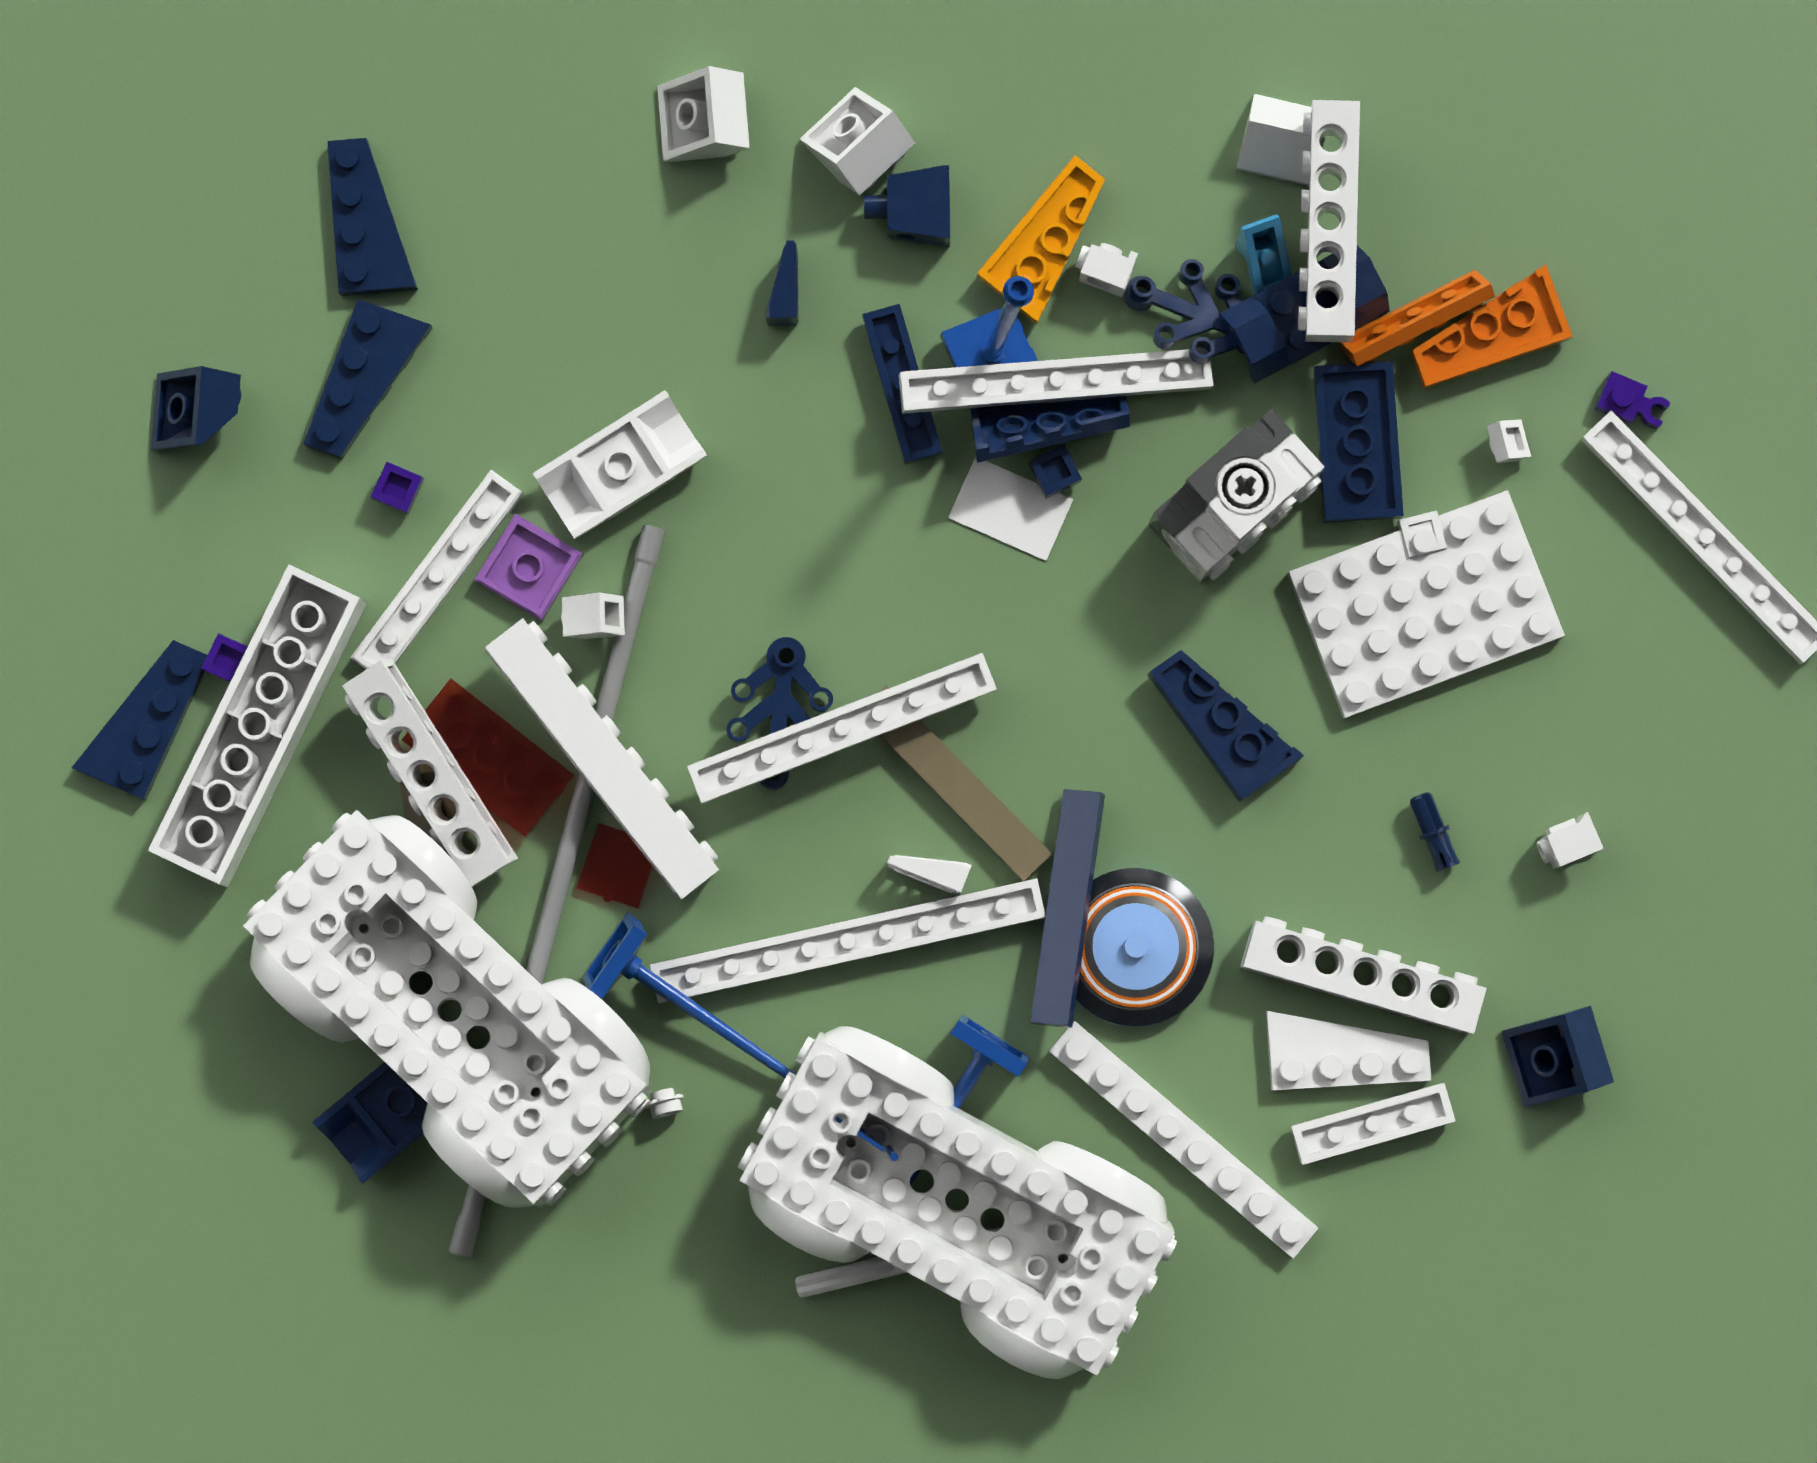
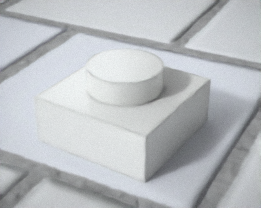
M1521 419L1497 421L1487 425L1490 437L1489 445L1497 463L1516 462L1531 457Z
M1437 511L1400 519L1397 522L1399 530H1402L1409 558L1425 554L1418 552L1414 548L1409 528L1421 522L1432 521L1437 543L1431 552L1447 548Z

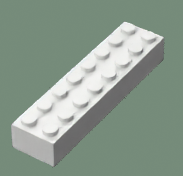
M288 564L148 849L149 852L219 885L229 886L364 611L366 603L360 597Z

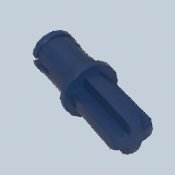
M1425 792L1410 799V804L1423 834L1419 837L1421 840L1425 839L1436 866V871L1438 872L1459 864L1460 860L1457 858L1447 833L1450 827L1449 825H1444L1433 795L1430 792Z

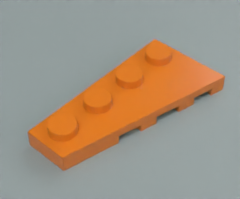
M1545 264L1530 276L1506 289L1499 296L1472 311L1468 316L1413 349L1411 356L1423 389L1570 340L1573 336L1547 265Z

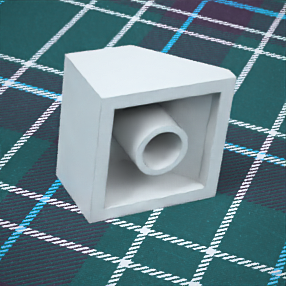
M707 66L657 86L663 161L675 162L723 158L750 148L743 72Z
M856 87L800 138L803 145L840 183L859 196L866 189L871 188L878 178L890 166L900 161L906 151L915 144V141L891 109Z

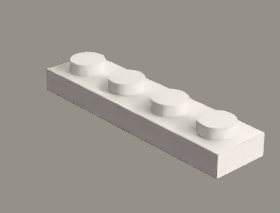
M1440 1083L1292 1125L1290 1129L1300 1163L1304 1165L1452 1123L1456 1120L1445 1083Z

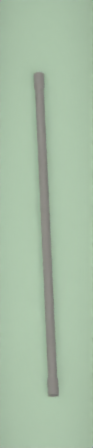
M642 526L634 556L635 564L624 601L625 635L615 636L595 710L601 719L606 715L612 721L614 719L652 572L657 564L665 535V530L657 527ZM578 773L526 971L540 984H543L594 793L580 773ZM469 1184L461 1214L457 1218L449 1252L472 1258L486 1197Z

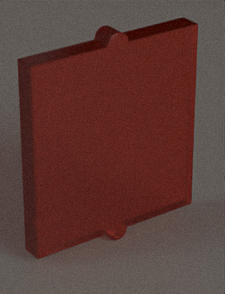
M598 823L577 889L601 896L607 903L613 900L639 909L653 866L625 831Z

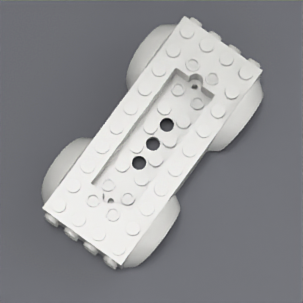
M358 810L352 815L345 813L332 826L331 831L333 834L323 844L317 842L303 856L305 863L295 873L289 871L279 879L274 887L277 890L276 893L267 902L264 900L257 902L247 913L246 917L249 920L243 927L254 936L250 967L255 977L285 1010L319 1035L336 1042L343 1043L360 1038L427 1102L422 1123L426 1139L439 1157L467 1184L495 1203L506 1207L523 1208L536 1205L541 1208L544 1203L552 1206L567 1190L562 1184L573 1173L577 1177L582 1175L594 1162L595 1159L591 1154L599 1145L602 1144L608 1147L620 1135L622 1129L618 1125L629 1114L633 1118L638 1116L649 1104L650 1100L647 1095L651 1092L648 1087L650 1064L642 1044L626 1023L603 1000L585 986L568 978L540 984L474 921L478 902L469 881L450 856L419 827L397 815L367 820ZM419 971L429 973L433 980L430 991L422 995L414 993L409 984L412 975ZM447 1000H456L461 1005L459 1018L452 1022L442 1020L439 1014L440 1006ZM475 1026H483L490 1033V1041L482 1049H474L467 1042V1034Z
M839 1026L825 1034L820 1032L816 1039L808 1036L795 1060L802 1064L797 1075L789 1071L776 1097L782 1099L778 1110L772 1107L769 1108L757 1130L759 1134L763 1135L759 1145L751 1142L737 1167L744 1171L739 1181L748 1185L751 1207L762 1223L780 1238L811 1255L829 1261L845 1263L853 1262L871 1252L960 1301L963 1322L969 1332L993 1354L1028 1373L1044 1378L1061 1379L1082 1369H1086L1095 1375H1098L1102 1367L1109 1369L1119 1350V1347L1116 1346L1118 1336L1121 1331L1128 1333L1138 1316V1312L1135 1311L1138 1299L1141 1295L1145 1298L1149 1296L1158 1278L1155 1275L1157 1264L1160 1260L1167 1262L1177 1243L1174 1239V1229L1167 1218L1165 1200L1159 1192L1134 1175L1088 1151L1058 1141H1053L1036 1151L954 1106L953 1085L944 1075L919 1058L877 1036L849 1026ZM839 1117L842 1122L838 1123L835 1118ZM860 1127L879 1139L885 1147L887 1145L892 1146L898 1154V1160L892 1161L886 1151L882 1152L858 1136L857 1133ZM920 1169L929 1171L934 1179L932 1188L924 1193L916 1192L910 1185L911 1175ZM952 1189H962L969 1197L968 1205L960 1211L952 1210L946 1204L945 1197ZM988 1208H996L1004 1215V1224L997 1231H988L981 1224V1215Z

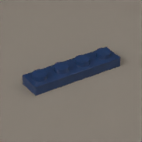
M900 304L862 314L904 464L907 465L942 455L943 451L931 411L902 414L898 375L900 372L916 371L919 369Z

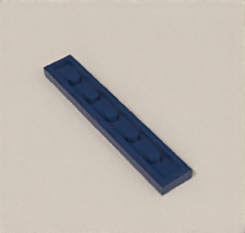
M1068 789L1063 791L1030 1020L1031 1023L1036 1025L1072 1028L1105 800V795L1102 792Z

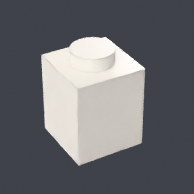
M599 592L562 597L561 622L563 625V637L591 640L625 635L624 596Z

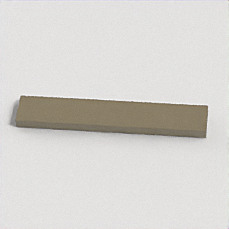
M886 685L881 691L889 689V687ZM921 720L880 735L1022 881H1025L1052 855Z

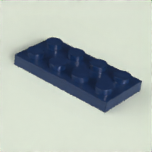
M1393 362L1363 363L1358 367L1355 364L1314 366L1313 376L1319 461L1324 465V469L1320 473L1324 523L1402 518L1404 513Z

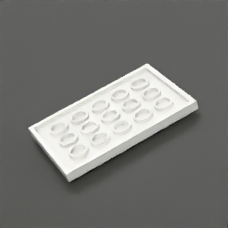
M1508 490L1439 515L1447 546L1446 549L1431 552L1436 546L1437 539L1432 521L1429 520L1409 527L1414 548L1418 552L1425 554L1409 558L1402 530L1287 573L1343 719L1565 636Z

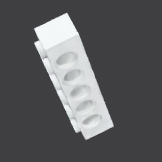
M1312 100L1311 112H1304L1303 136H1310V151H1303L1302 175H1309V190H1302L1301 214H1308V229H1301L1300 252L1308 254L1307 268H1300L1299 291H1307L1306 307H1299L1298 330L1306 331L1305 342H1353L1360 101ZM1326 136H1334L1340 140L1342 146L1337 151L1328 152L1320 146L1319 142ZM1331 174L1339 179L1341 185L1336 190L1327 191L1320 186L1319 179L1324 175ZM1331 213L1337 216L1340 224L1333 230H1326L1319 225L1318 218L1322 214ZM1323 252H1331L1337 256L1339 263L1332 269H1324L1318 264L1316 258ZM1322 291H1331L1336 295L1338 303L1332 308H1323L1318 305L1315 297Z
M392 658L380 660L342 685L347 693L344 698L348 707L355 715H361L368 726L366 734L369 740L377 749L382 748L389 759L387 767L391 775L399 783L403 781L411 795L408 796V800L412 808L418 815L425 816L432 827L429 830L432 839L442 849H446L451 859L460 868L472 887L480 884L518 859ZM381 697L387 698L392 705V713L388 718L383 717L378 711V702ZM403 730L409 732L413 738V747L409 752L402 749L399 744V735ZM423 764L429 765L435 773V779L431 785L424 783L420 777V769ZM444 798L451 799L456 806V813L452 819L442 813L441 803ZM466 831L474 834L477 839V848L474 852L468 851L463 846L462 837Z
M1264 916L1263 922L1255 921L1252 923L1240 965L1241 969L1467 1035L1474 1034L1487 988L1478 986V978L1459 972H1455L1454 978L1438 974L1440 967L1422 961H1417L1416 966L1413 967L1400 963L1401 955L1384 950H1378L1377 956L1362 952L1363 944L1342 938L1339 945L1324 940L1325 933L1302 927L1301 933L1286 929L1287 922ZM1290 941L1296 946L1297 957L1292 963H1285L1278 957L1277 947L1280 942ZM1320 952H1328L1335 959V968L1330 974H1323L1316 967L1315 960ZM1359 963L1368 964L1373 970V980L1366 986L1359 984L1354 978V969ZM1398 974L1407 976L1411 981V991L1405 997L1397 995L1392 988V981ZM1436 985L1445 987L1450 995L1448 1004L1443 1008L1435 1006L1431 1001V991Z

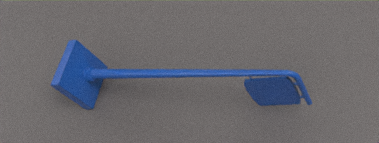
M626 912L582 976L586 988L596 994L601 1000L622 976L628 980L634 978L783 1078H786L789 1071L797 1075L643 966L642 959L636 955L647 933L640 920ZM839 1117L835 1118L838 1123L843 1121ZM860 1127L857 1133L858 1136L882 1152L886 1151L892 1161L898 1160V1154L892 1146L887 1145L885 1147L879 1139Z

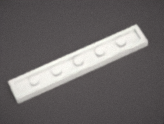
M490 470L350 658L365 669H368L380 660L390 658L397 665L524 495L523 492Z

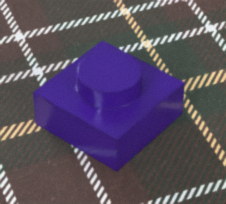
M386 461L371 498L409 515L424 478Z
M218 633L201 669L231 682L248 646Z

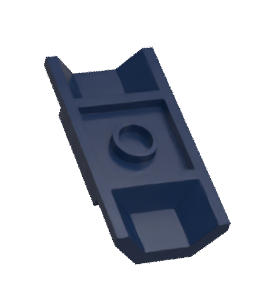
M1358 245L1356 250L1355 330L1390 312L1387 291L1370 257ZM1331 254L1318 261V264L1324 269H1332L1339 263L1335 254ZM1299 272L1218 314L1221 321L1234 334L1248 361L1250 377L1254 384L1333 343L1305 342L1306 331L1298 330L1299 307H1306L1307 291H1299ZM1322 291L1315 297L1318 305L1323 308H1332L1338 303L1336 295L1331 291Z
M384 1062L312 1123L334 1144L351 1165L357 1178L364 1184L424 1134L422 1123L427 1102Z

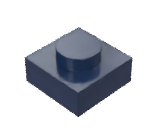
M1065 444L1029 461L1028 464L1046 499L1080 483L1082 480Z

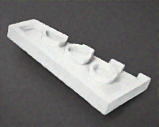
M1266 1011L1271 1090L1431 1081L1428 1040Z

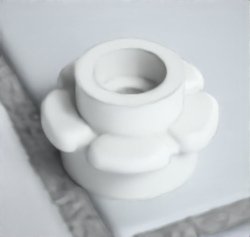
M673 1088L659 1090L650 1094L651 1101L646 1106V1108H650L652 1119L671 1116L683 1111L681 1099L684 1096L683 1094L675 1095Z

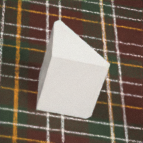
M1254 94L1236 169L1309 186V175H1302L1303 151H1310V136H1303L1304 112H1311V107ZM1325 137L1322 138L1319 142L1322 148L1325 141Z

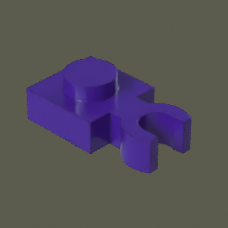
M1611 371L1594 409L1605 414L1612 411L1621 421L1631 424L1635 416L1638 415L1646 426L1658 429L1663 421L1652 416L1651 408L1659 407L1666 410L1669 408L1670 402L1663 397H1653L1651 399L1644 397L1647 385Z

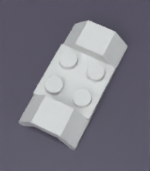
M664 390L538 469L533 475L576 540L607 519H612L674 480L677 475L708 456L679 414L670 396Z

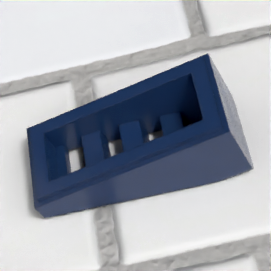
M786 240L766 310L768 326H794L799 323L798 249L794 240Z

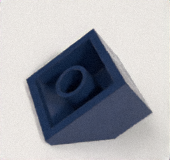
M1591 1006L1501 1031L1524 1107L1589 1092L1614 1083Z

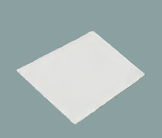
M975 456L948 518L1046 561L1073 499L1061 493L1046 499L1038 483L988 461L977 463Z

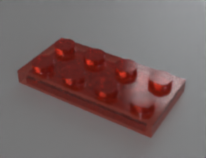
M451 678L425 710L483 804L526 838L575 777L573 773ZM407 732L402 741L412 748L413 738Z

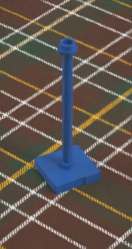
M1014 276L1006 281L1002 291L1005 300L1002 308L941 332L940 338L954 368L1038 361L1033 348L1030 347L1023 332L1024 328L1017 315L1020 308L1028 305L1034 295L1033 285L1027 278Z
M965 1015L961 1016L950 1034L974 1048L971 1052L974 1057L954 1087V1106L960 1109L987 1065L992 1066L995 1062L1019 1077L1029 1060L1028 1055ZM920 1170L915 1171L911 1175L910 1185H912Z

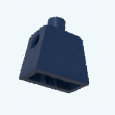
M949 165L887 176V195L864 196V219H888V238L950 247Z

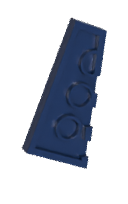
M358 299L304 445L343 459L371 419L370 415L381 399L384 400L392 388V383L403 367L406 368L414 356L413 353L432 330V325Z
M1126 396L970 408L977 463L1130 427V414Z
M173 640L71 768L147 800L205 671L201 668L207 654Z
M1182 650L1147 674L1239 802L1304 756L1295 747L1291 748L1277 736L1279 733L1267 723L1263 724L1247 710L1248 707L1237 697L1234 699L1220 687L1219 682Z

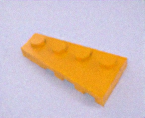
M1075 155L977 273V277L1001 297H1003L1004 284L1008 279L1014 276L1027 278L1033 285L1034 295L1031 302L1021 307L1019 311L1036 325L1105 183V178Z

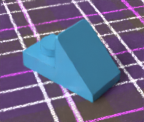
M1277 214L1240 228L1235 247L1246 259L1254 294L1292 275L1281 221Z

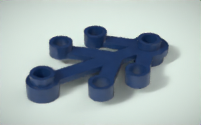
M1195 259L1186 260L1179 271L1180 281L1187 285L1196 304L1157 289L1156 284L1149 277L1137 276L1132 278L1124 293L1125 302L1130 308L1136 311H1145L1154 305L1189 319V321L1175 326L1168 322L1160 323L1153 334V342L1158 348L1170 349L1176 342L1214 329L1226 335L1213 341L1206 337L1196 338L1189 350V356L1193 362L1206 364L1212 357L1234 349L1244 354L1234 334L1221 321L1218 315L1220 313L1202 280L1204 267L1199 261ZM1192 269L1197 273V276H1189L1185 270ZM1232 274L1221 275L1215 285L1217 297L1225 301L1228 309L1242 302L1238 294L1240 289L1238 278ZM1229 284L1233 290L1226 291L1221 285ZM1136 287L1145 288L1148 293H1141ZM1166 332L1170 334L1172 339L1165 340L1161 338L1159 333ZM1203 347L1207 350L1208 354L1202 355L1196 351V348Z
M782 637L773 641L767 650V662L746 679H738L732 684V698L738 703H747L753 698L757 688L776 675L774 692L742 718H734L728 723L726 731L732 741L742 742L746 740L750 731L771 714L770 734L786 728L787 716L794 724L810 719L790 694L792 678L809 696V704L813 710L824 712L831 707L833 703L832 693L827 688L820 687L804 667L806 653L802 644L796 639ZM784 649L790 650L794 655V659L790 663H783L779 659V653ZM740 684H746L750 688V694L746 698H740L736 695L735 688ZM815 694H826L828 704L823 707L817 706L813 700ZM742 723L746 727V733L742 737L734 736L731 733L733 724ZM789 771L781 773V777L778 780L766 779L759 783L768 790H778L786 784L789 778Z

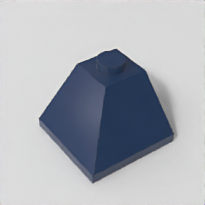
M204 366L157 373L151 450L164 451L204 444L238 413V405L241 400V375Z

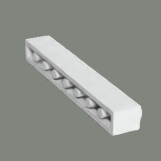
M522 618L484 648L485 653L678 899H683L719 870L714 864L719 859L705 840L700 844L690 833L695 827L681 809L674 812L665 800L670 795L659 780L654 778L650 782L641 770L646 764L634 748L630 747L625 750L618 741L617 737L621 735V732L607 715L601 719L592 706L597 701L583 684L579 687L575 686L568 677L572 669L559 653L552 656L543 645L548 639L534 621L528 625Z

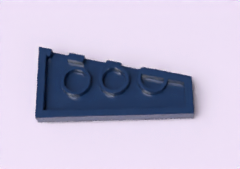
M367 138L327 141L338 293L340 296L418 290Z

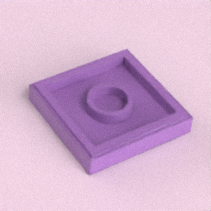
M515 514L476 576L475 581L543 622L583 554Z

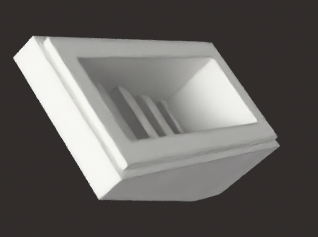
M899 855L890 856L887 862L888 869L956 896L961 894L972 865L963 862Z

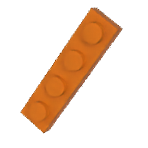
M1473 270L1355 330L1353 342H1339L1341 350L1357 367L1363 363H1371L1377 360L1381 354L1397 346L1409 344L1420 334L1430 329L1440 328L1447 324L1450 319L1466 311L1479 308L1483 302L1495 297L1492 285L1479 272Z

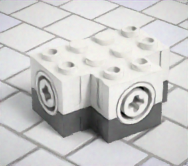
M1272 408L1250 428L1247 429L1245 427L1186 479L1183 487L1152 514L1148 524L1149 527L1168 548L1171 547L1170 550L1200 583L1207 576L1213 581L1219 577L1234 560L1231 556L1234 552L1238 550L1242 555L1259 541V537L1267 528L1266 524L1270 529L1274 528L1289 514L1288 512L1293 508L1292 505L1296 501L1302 503L1322 482L1318 476L1324 469V465L1295 434L1292 435L1293 431Z

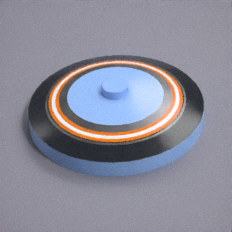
M1119 869L1095 878L1092 884L1076 1001L1085 1010L1099 1019L1128 1027L1157 1024L1174 1017L1187 1008L1206 984L1214 957V938L1211 924L1196 896L1176 879L1151 869Z

